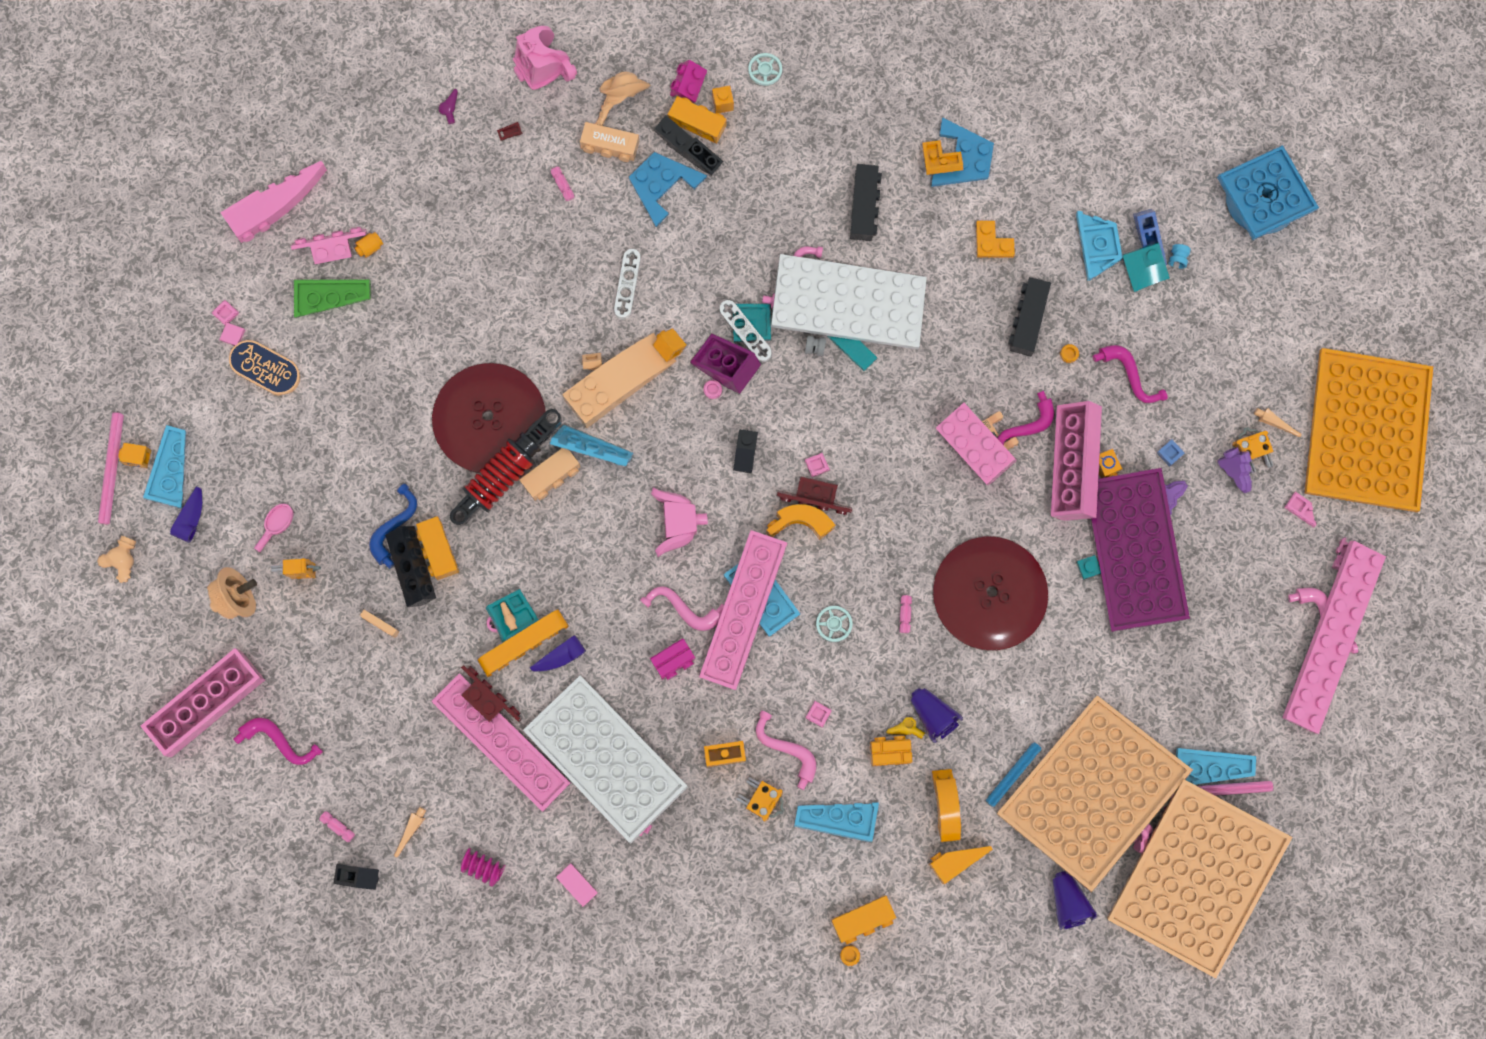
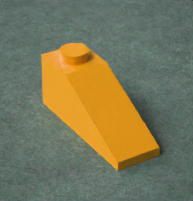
M991 846L943 854L938 852L930 858L932 862L929 866L941 883L946 884L993 849Z

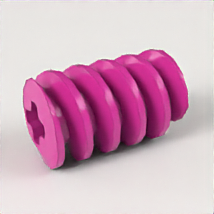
M469 847L461 862V872L465 873L468 870V876L470 877L475 873V879L479 880L482 877L483 883H487L490 880L489 885L493 887L500 880L506 865L500 869L499 861L492 865V858H490L486 862L485 854L477 858L478 851L471 855V848Z

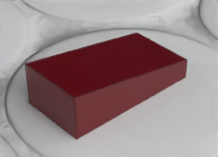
M518 122L497 130L500 141L523 134Z

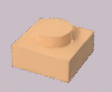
M601 353L582 355L583 369L596 370L602 366Z

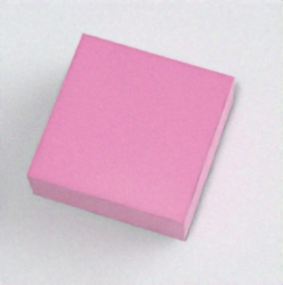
M224 300L212 314L226 325L239 312Z
M226 323L219 340L235 346L241 342L246 330Z
M823 453L805 459L812 478L830 471Z
M814 701L806 719L823 728L832 710Z

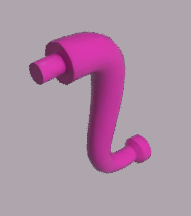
M1111 345L1099 348V353L1092 356L1094 362L1103 360L1105 363L1113 359L1120 360L1126 370L1132 391L1141 402L1154 403L1159 400L1165 401L1168 399L1164 389L1159 390L1158 394L1155 395L1144 393L1134 357L1123 346Z
M1044 391L1037 393L1040 400L1037 403L1040 418L1034 422L1004 430L997 437L1003 445L1009 438L1037 434L1046 430L1051 425L1054 419L1053 402L1051 398L1047 399Z
M262 717L251 719L238 728L240 733L233 739L237 744H240L245 738L250 740L256 733L264 732L274 742L283 756L289 762L296 765H304L323 752L314 744L309 753L304 756H298L294 753L277 725L271 720Z

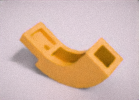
M798 504L779 510L776 515L779 520L775 519L767 525L766 534L774 537L791 524H803L809 527L820 540L835 529L836 525L820 509Z
M952 769L932 771V780L937 799L941 842L961 840L959 797Z

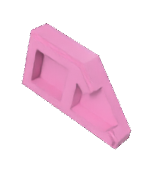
M1294 492L1284 508L1314 528L1317 524L1313 516L1312 502Z

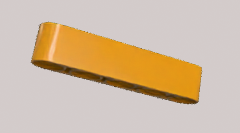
M555 610L478 658L477 661L486 676L490 677L494 671H500L508 666L510 661L514 659L516 661L524 656L526 651L540 646L542 641L547 638L548 640L559 634L558 631L563 628L567 629L569 625L561 612Z

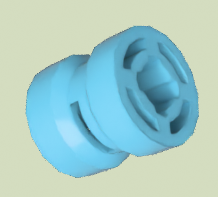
M1183 244L1173 245L1171 250L1172 256L1169 258L1168 264L1173 267L1174 262H1179L1180 269L1186 268L1188 264L1187 257L1190 255L1191 248Z

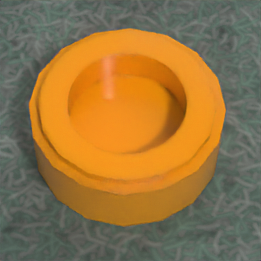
M1067 344L1062 347L1060 357L1066 363H1073L1079 357V350L1076 346Z
M852 945L846 946L841 950L840 959L845 965L854 966L860 960V952Z

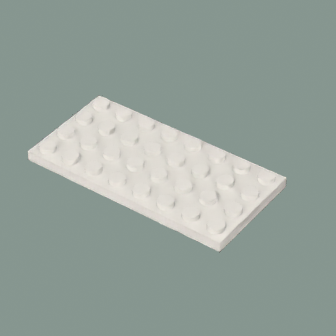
M780 254L771 327L918 350L927 277Z
M581 676L571 683L523 730L630 844L688 788L676 773Z

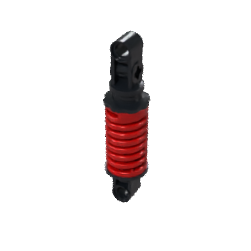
M547 410L529 427L526 433L521 432L517 440L514 441L508 438L507 446L500 449L503 455L496 453L495 458L490 459L492 465L489 463L485 464L487 471L481 469L479 471L481 475L476 474L474 476L477 481L471 479L469 484L462 487L466 496L451 511L450 520L452 523L460 526L465 525L480 509L489 513L493 507V502H498L499 497L504 496V491L507 492L509 486H513L514 481L519 480V475H524L523 469L528 470L535 464L532 457L536 452L539 453L541 451L540 446L549 439L562 423V416L557 410ZM550 414H557L558 420L555 423L548 422ZM459 511H462L465 515L464 520L461 522L455 519V515Z

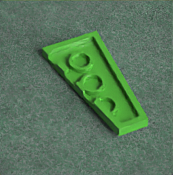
M294 280L295 318L371 299L370 280Z

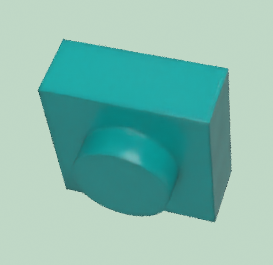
M1095 555L1076 562L1083 580L1101 574Z

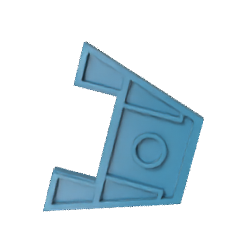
M942 118L939 136L957 139L955 152L961 151L963 170L933 174L931 187L988 179L994 143Z
M656 152L629 176L631 184L655 227L669 215L657 201L680 178L694 190L707 178V175Z

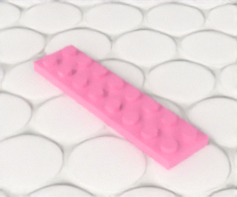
M752 530L750 531L703 664L700 678L737 690L782 562L787 542Z
M459 673L431 702L544 812L571 783L500 713L490 723L461 695L471 684Z

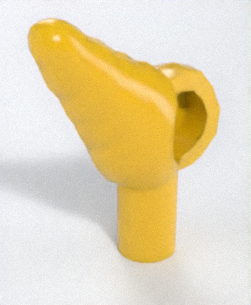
M906 717L901 723L886 731L887 734L891 735L913 734L920 739L925 734V732L916 727V721L912 717Z

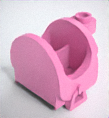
M538 26L516 36V50L512 60L516 64L514 72L520 82L525 80L532 90H536L553 82L560 75L567 82L575 79L577 70L573 64L571 65L567 53L548 48L554 39V33L550 27Z

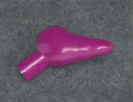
M454 89L449 97L439 105V113L446 115L448 124L455 123L453 112L455 111L458 95L457 89Z

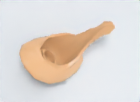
M620 72L603 82L600 92L607 96L604 104L601 106L602 111L595 124L603 126L610 109L614 105L621 103L627 97H634L637 93L648 89L651 85L638 79L635 74L630 72Z

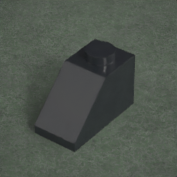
M739 429L733 471L752 473L758 432Z
M337 864L333 884L376 890L379 870Z

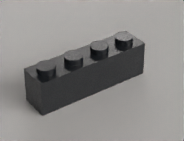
M856 165L850 239L872 241L873 236L877 235V225L874 224V219L878 218L879 207H876V201L880 199V190H877V184H881L882 173L878 172L879 166Z
M1029 277L1027 283L1023 282L1021 293L1024 294L1023 299H1019L1016 309L1019 311V315L1014 318L1012 324L1015 331L1014 334H1010L1008 345H1011V352L1030 357L1033 355L1051 282Z

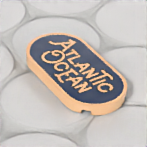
M245 340L239 342L230 352L229 364L237 375L274 395L289 394L299 385L300 372L295 363L256 341Z

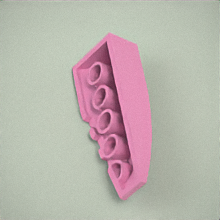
M319 161L300 170L298 176L289 175L284 178L283 183L278 185L272 183L268 185V190L261 193L257 190L220 213L240 242H249L254 238L255 234L260 231H267L271 224L296 206L317 184L327 169L323 162Z

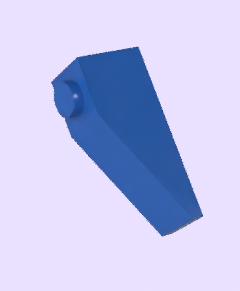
M1148 209L1134 213L1135 226L1142 248L1159 242L1165 264L1167 265L1155 211Z

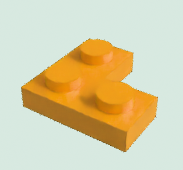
M941 140L922 142L926 175L963 170L961 151L943 154Z
M976 221L977 257L1014 258V238H996L995 221Z

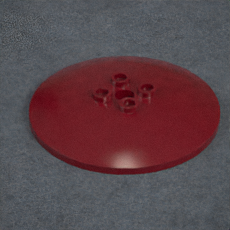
M477 364L455 374L440 390L433 407V432L441 450L452 462L466 470L480 473L481 469L487 471L485 468L486 463L492 465L490 459L495 458L496 453L503 455L500 449L507 446L508 438L514 441L520 437L519 434L521 432L526 433L529 427L546 410L538 388L525 374L503 364ZM485 412H492L493 418L487 421L483 419V415Z
M985 536L963 542L944 558L935 575L933 599L939 619L956 639L976 649L997 651L1022 643L1036 631L1046 613L1048 586L1041 566L1029 551L1008 539ZM994 587L997 590V595L990 597L987 594V588Z

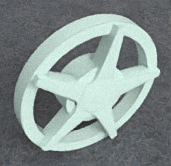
M761 53L751 59L748 73L755 83L763 86L772 85L782 75V64L776 56L770 53ZM769 57L771 60L769 62H761L759 58ZM774 60L779 66V72L772 70ZM757 61L759 64L758 70L751 72L752 64ZM760 74L764 81L756 79L753 75ZM771 74L777 75L773 80L767 81V77Z
M829 606L823 609L816 621L818 633L829 642H839L847 638L853 625L848 611L839 606ZM837 609L846 615L839 618L834 616L831 610ZM829 610L830 618L827 622L819 623L821 616ZM846 617L849 619L848 631L842 628V621ZM819 625L827 626L830 630L829 637L821 632ZM837 631L845 634L841 638H831L833 633Z

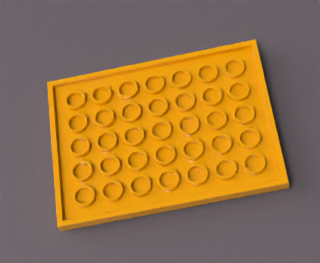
M1321 348L1319 351L1304 494L1419 512L1434 366Z

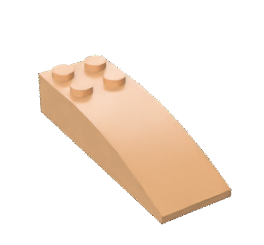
M654 333L625 349L562 394L564 401L586 428L590 427L676 362L675 359L666 362L655 349L653 344L657 338Z

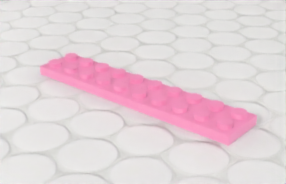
M1356 541L1349 542L1283 714V719L1310 732L1319 734L1386 556Z

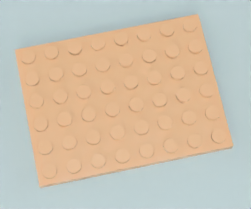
M1096 696L998 811L997 815L1092 893L1175 793L1182 780H1186L1193 769L1103 699Z
M1183 779L1107 919L1208 975L1217 978L1293 837Z

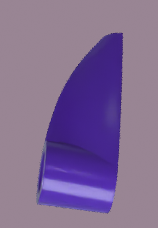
M196 486L170 531V535L188 543L192 541L196 533V527L202 511L201 488Z
M574 635L532 665L530 669L535 672L559 668L574 661L584 654L586 650Z

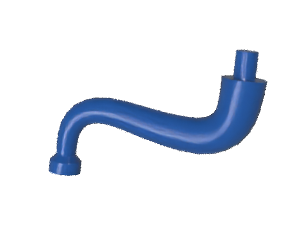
M402 484L397 492L407 498L409 502L407 509L381 525L370 538L369 548L372 556L379 565L385 564L389 569L394 566V563L390 559L391 553L383 545L386 539L385 535L408 521L417 509L416 497L409 491V486L406 484Z

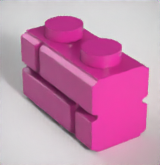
M684 638L650 658L662 680L665 678L667 680L672 679L677 675L676 671L681 668L684 670L694 665L693 661L696 660Z

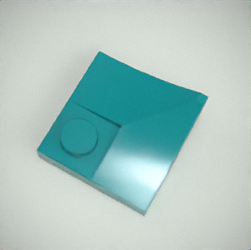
M1159 242L1122 254L1134 292L1170 279Z
M736 304L765 341H771L770 304ZM738 319L734 325L736 328L742 329L745 326V321ZM733 330L734 343L743 342ZM753 333L748 334L746 337L747 342H756L757 336Z
M520 589L489 604L485 608L499 633L502 643L539 620ZM502 602L506 603L511 614L516 619L517 629L510 631L506 625L500 606Z

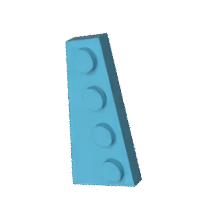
M166 425L145 489L144 499L182 509L186 447L185 430Z
M563 425L557 431L550 442L551 445L610 461L617 465L627 466L633 456V453L566 425Z
M1182 748L1176 749V757L1193 769L1186 780L1194 785L1256 775V756Z
M879 803L798 806L794 827L872 843Z

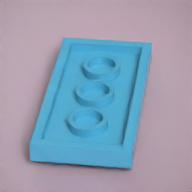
M739 564L724 574L730 585H732ZM776 580L759 624L768 637L800 615V612Z

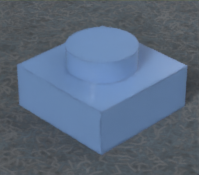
M1170 440L1157 452L1169 467L1185 454L1173 440Z

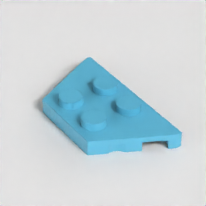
M1077 211L1076 218L1087 281H1090L1122 260L1118 229L1115 222L1105 221L1097 216L1091 217L1083 214L1082 211Z

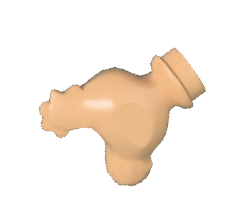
M121 535L120 540H118L119 546L109 550L106 555L102 554L99 556L97 562L102 568L114 567L118 569L116 579L120 583H126L131 578V568L134 564V558L130 550L135 548L136 541Z

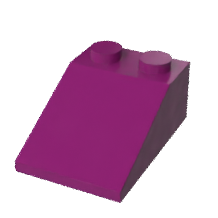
M712 333L690 361L693 366L718 381L721 385L739 394L761 366L754 352Z

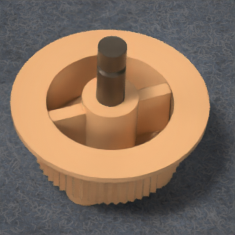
M230 567L221 569L217 579L207 586L212 611L218 612L226 619H233L238 615L242 617L252 616L256 610V601L251 588L257 586L256 580L251 579L247 582L235 569Z

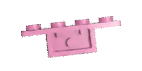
M355 227L346 233L340 230L332 232L331 236L325 237L324 234L315 235L311 240L299 238L294 240L295 243H292L291 250L310 246L315 264L352 257V252L348 239L364 236L367 231L366 229H361V227Z

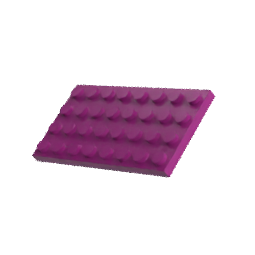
M1162 468L1098 479L1096 518H1091L1111 631L1115 632L1189 620V610Z

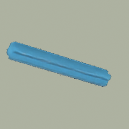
M1034 742L1030 745L988 796L986 802L990 806H996L1041 751L1042 748Z

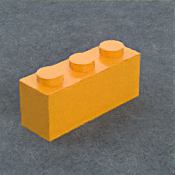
M677 96L667 114L679 127L716 144L727 125V119L722 114L713 113L703 105L693 104L685 97L680 98Z
M436 516L416 524L418 529L416 530L417 538L419 541H422L424 548H421L425 559H429L430 562L428 570L431 577L435 576L437 580L459 573L440 518Z
M887 895L833 918L831 922L840 942H845L847 945L856 941V936L864 934L865 937L874 933V928L882 925V928L894 924L892 920L896 919V915Z

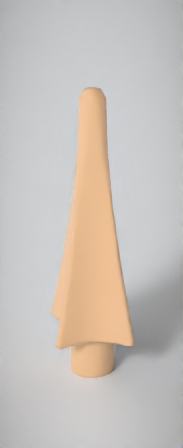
M1259 408L1255 410L1254 415L1260 417L1258 421L1301 437L1302 434L1286 424L1269 408L1265 411Z
M419 807L416 813H411L402 840L394 854L396 858L425 820L423 816L426 810Z

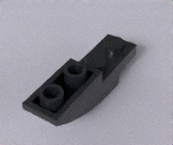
M667 115L664 116L653 130L667 142L666 145L711 176L724 162L696 137L692 138Z

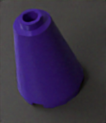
M918 688L911 694V702L933 743L938 742L936 738L941 736V739H944L959 726L957 723L959 719L963 721L961 714L926 688Z
M1066 871L1055 874L1056 878L1052 881L1059 929H1070L1086 924L1087 918H1090L1091 921L1095 920L1098 917L1097 913L1076 880L1067 874Z

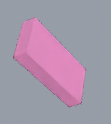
M569 864L556 877L582 907L598 893L572 864Z

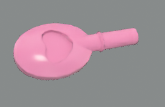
M279 504L269 511L264 521L266 532L254 547L255 550L261 552L273 535H278L289 527L294 514L289 505Z

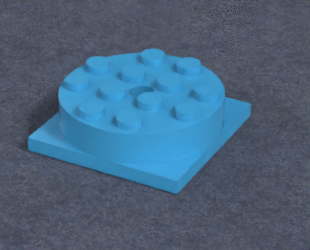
M1283 145L1232 168L1217 177L1226 193V204L1232 218L1248 231L1252 240L1266 234L1281 231L1291 222L1319 209Z

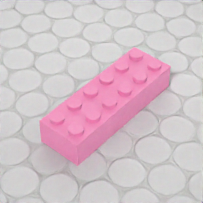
M1091 401L1057 405L1051 517L1064 521L1096 518L1102 406Z
M234 648L145 721L141 728L164 756L172 758L263 683L265 679L244 653Z

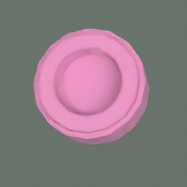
M716 380L706 382L703 389L705 396L709 399H717L722 394V385Z

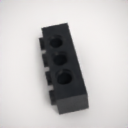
M400 526L387 533L385 536L406 606H422L436 599L415 526Z

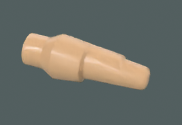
M502 602L500 606L506 625L510 631L517 629L516 619L511 614L506 603Z

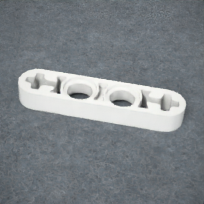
M635 249L627 250L623 256L614 307L616 317L621 320L629 318L632 312L640 266V254ZM631 254H635V258H637L633 260V267L629 266L630 260L627 258ZM628 271L634 273V278L631 280L624 278V274ZM624 289L631 291V295L627 298L621 296V291ZM622 301L626 302L625 309L628 311L624 312V315H621L620 311H618V309L622 308Z
M723 301L720 305L721 315L747 348L755 353L760 362L768 361L772 355L769 345L733 301ZM726 305L728 307L733 306L732 312L736 315L731 321L729 320L732 318L729 312L724 313V306ZM743 319L745 326L742 329L736 328L734 325L736 320ZM753 333L757 336L755 343H748L746 341L748 334ZM760 341L763 343L760 344L761 349L768 350L766 352L767 357L758 356L760 354V351L756 346L760 343Z

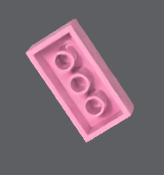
M965 403L961 404L936 427L939 433L988 486L1017 461Z

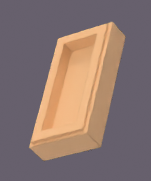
M363 610L360 614L363 619L395 638L399 634L397 629L366 610Z

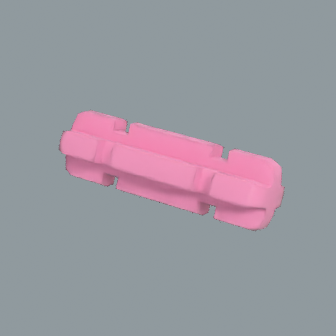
M560 167L552 168L551 174L555 178V182L566 201L572 200L574 193L570 189Z
M903 595L901 597V624L899 631L900 633H909L912 597Z
M325 811L320 816L319 820L324 824H328L327 826L337 835L342 836V839L346 842H350L354 838L355 834L350 829L347 830V827L339 820L332 818L329 812Z

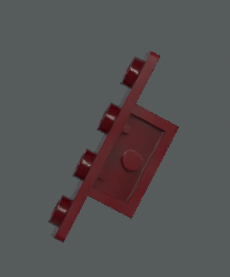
M801 476L797 494L779 490L777 492L780 500L785 502H791L792 499L799 501L798 504L818 505L817 508L820 510L828 511L831 508L835 509L836 513L847 515V512L852 513V507L834 503L838 484Z
M464 665L461 667L474 680L461 696L491 723L505 709L518 722L521 721V718L518 717L521 713L514 706L509 708L505 704L507 700L499 692L495 695L490 690L492 686L485 679L481 682L476 677L478 673L471 666L468 669Z

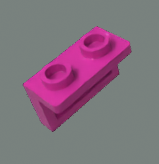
M687 60L680 63L677 67L676 79L673 80L670 86V96L678 95L695 103L707 70L695 62Z

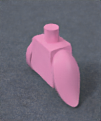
M652 488L651 495L664 503L666 541L661 543L655 550L657 557L666 552L689 544L697 533V525H707L708 521L707 513L696 514L695 505L691 504V501L686 497Z

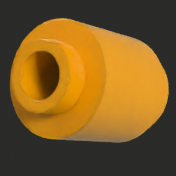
M376 232L369 233L355 242L356 247L354 249L360 257L364 256L367 258L381 249L380 246L383 245V242Z

